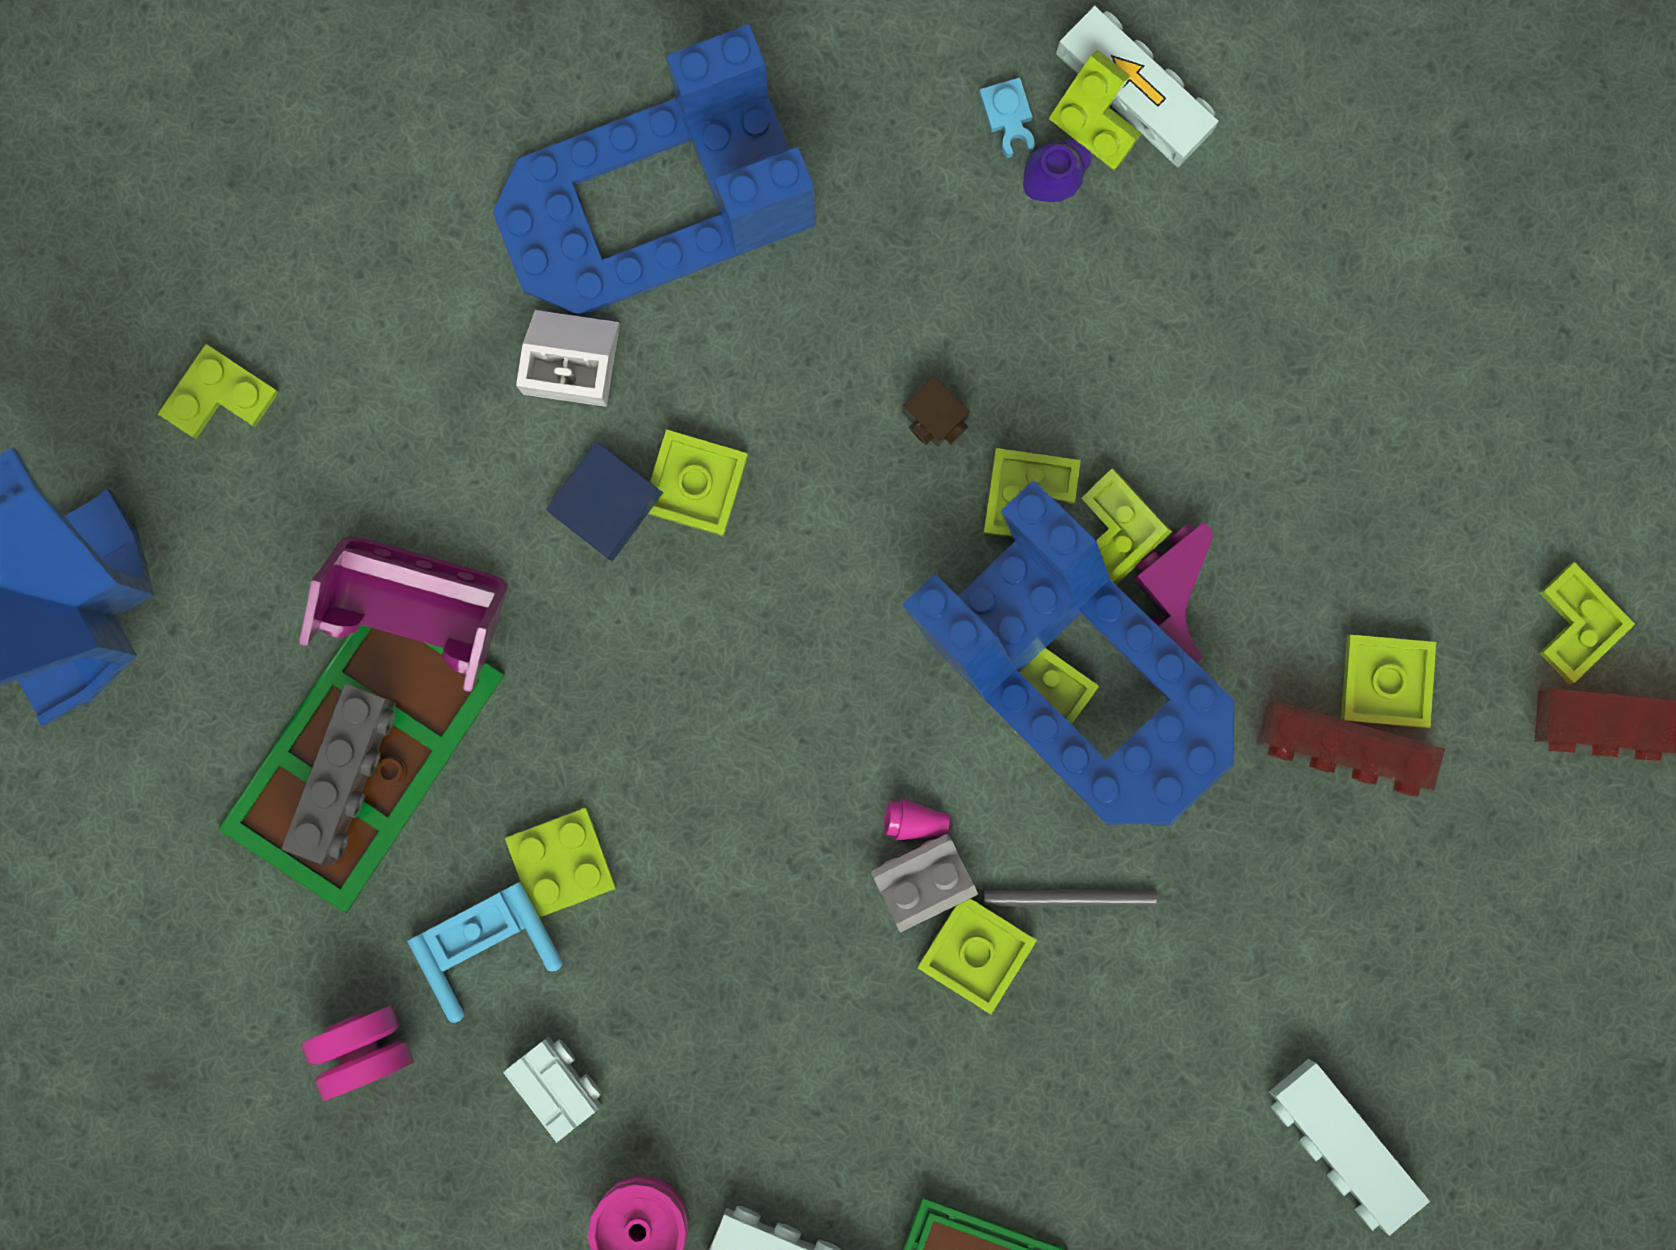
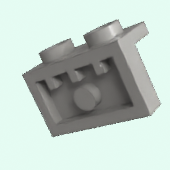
M948 834L929 840L921 847L899 858L890 859L871 872L900 933L978 895L975 885Z

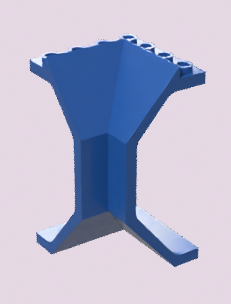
M11 447L0 454V686L18 680L38 715L36 718L39 724L47 725L78 706L92 702L137 656L116 617L154 595L139 532L131 525L113 491L109 489L104 490L100 493L99 497L64 516L41 490L20 452Z

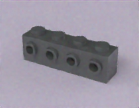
M344 684L281 850L321 865H335L336 860L342 857L349 841V835L347 834L352 819L356 818L364 802L365 794L362 792L368 777L374 774L380 760V752L378 750L384 735L387 736L394 724L396 717L394 708L397 702Z

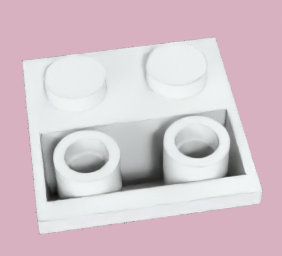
M535 310L522 345L516 383L517 388L523 395L607 407L620 323Z

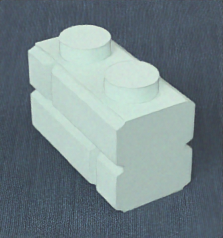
M547 1037L503 1073L553 1139L558 1142L602 1106L597 1099L602 1093L589 1075L585 1074L583 1077H580L572 1067L571 1063L575 1061V1057L566 1044L560 1039L554 1043L550 1037Z

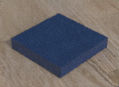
M596 441L551 501L546 511L607 559L613 561L664 492Z

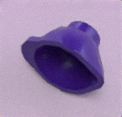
M1068 139L1063 142H1048L1037 147L1025 165L1023 189L1026 196L1033 200L1060 202L1074 196L1083 184L1084 173L1091 164L1090 151L1075 139Z

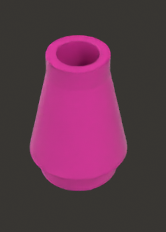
M899 798L898 801L889 800L884 816V834L893 836L894 840L939 838L948 833L949 813L939 812L904 798Z

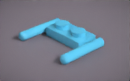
M521 881L407 941L447 1019L452 1023L462 1020L464 1011L443 971L516 934L524 928L529 934L546 969L553 972L562 966V959Z

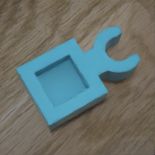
M1020 77L980 89L979 95L991 133L1002 129L1004 131L1001 145L1004 155L1007 158L1012 157L1013 150L1010 142L1015 138H1020L1025 142L1028 152L1033 151L1034 137L1028 129L1022 126V123L1032 120V114Z

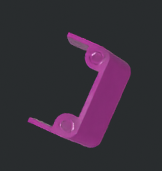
M346 537L340 540L312 579L299 644L308 646L318 629L323 630L329 636L343 638L347 637L348 634L357 632L361 625L442 647V658L449 664V667L454 671L467 673L463 690L472 692L485 665L505 601L508 584L500 577L373 540L361 537Z

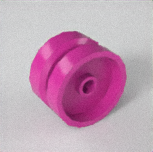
M392 1005L366 1016L364 1012L326 1027L325 1033L300 1043L306 1061L310 1065L316 1066L334 1058L338 1061L339 1065L320 1073L314 1080L322 1101L352 1091L414 1063L406 1041L398 1040L378 1048L376 1043L377 1040L396 1032L400 1026Z
M637 1175L622 1179L605 1192L590 1218L588 1231L590 1249L683 1250L687 1241L690 1221L686 1204L673 1186L657 1177ZM634 1224H641L646 1229V1236H643L640 1231L632 1232L630 1228Z

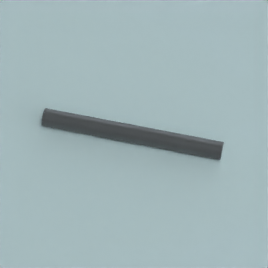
M984 889L983 906L1156 907L1157 890Z

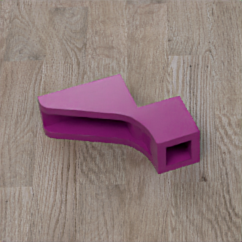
M1205 522L1195 529L1190 523L1184 526L1169 539L1174 544L1170 550L1162 556L1155 550L1136 566L1141 573L1133 579L1165 618L1163 622H1160L1157 617H1154L1152 621L1196 663L1204 655L1190 637L1186 625L1185 612L1213 538V533Z

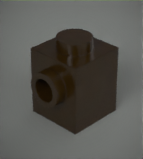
M934 376L902 408V413L912 422L908 428L925 445L932 441L939 447L945 440L952 445L969 427L964 421L968 418L970 411Z

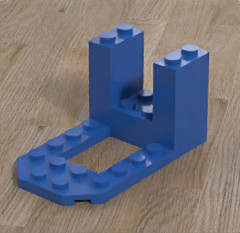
M749 24L666 55L675 99L517 158L493 214L524 293L580 317L815 226L814 186L799 148L795 147L790 150L788 148L768 97L766 66ZM692 141L720 215L602 260L573 185Z
M1033 480L1001 510L1015 540L1001 556L959 596L934 574L902 606L928 643L1107 825L1151 824V826H1171L1234 765V699L1110 580L1096 540ZM1080 614L1169 700L1108 760L1019 673Z

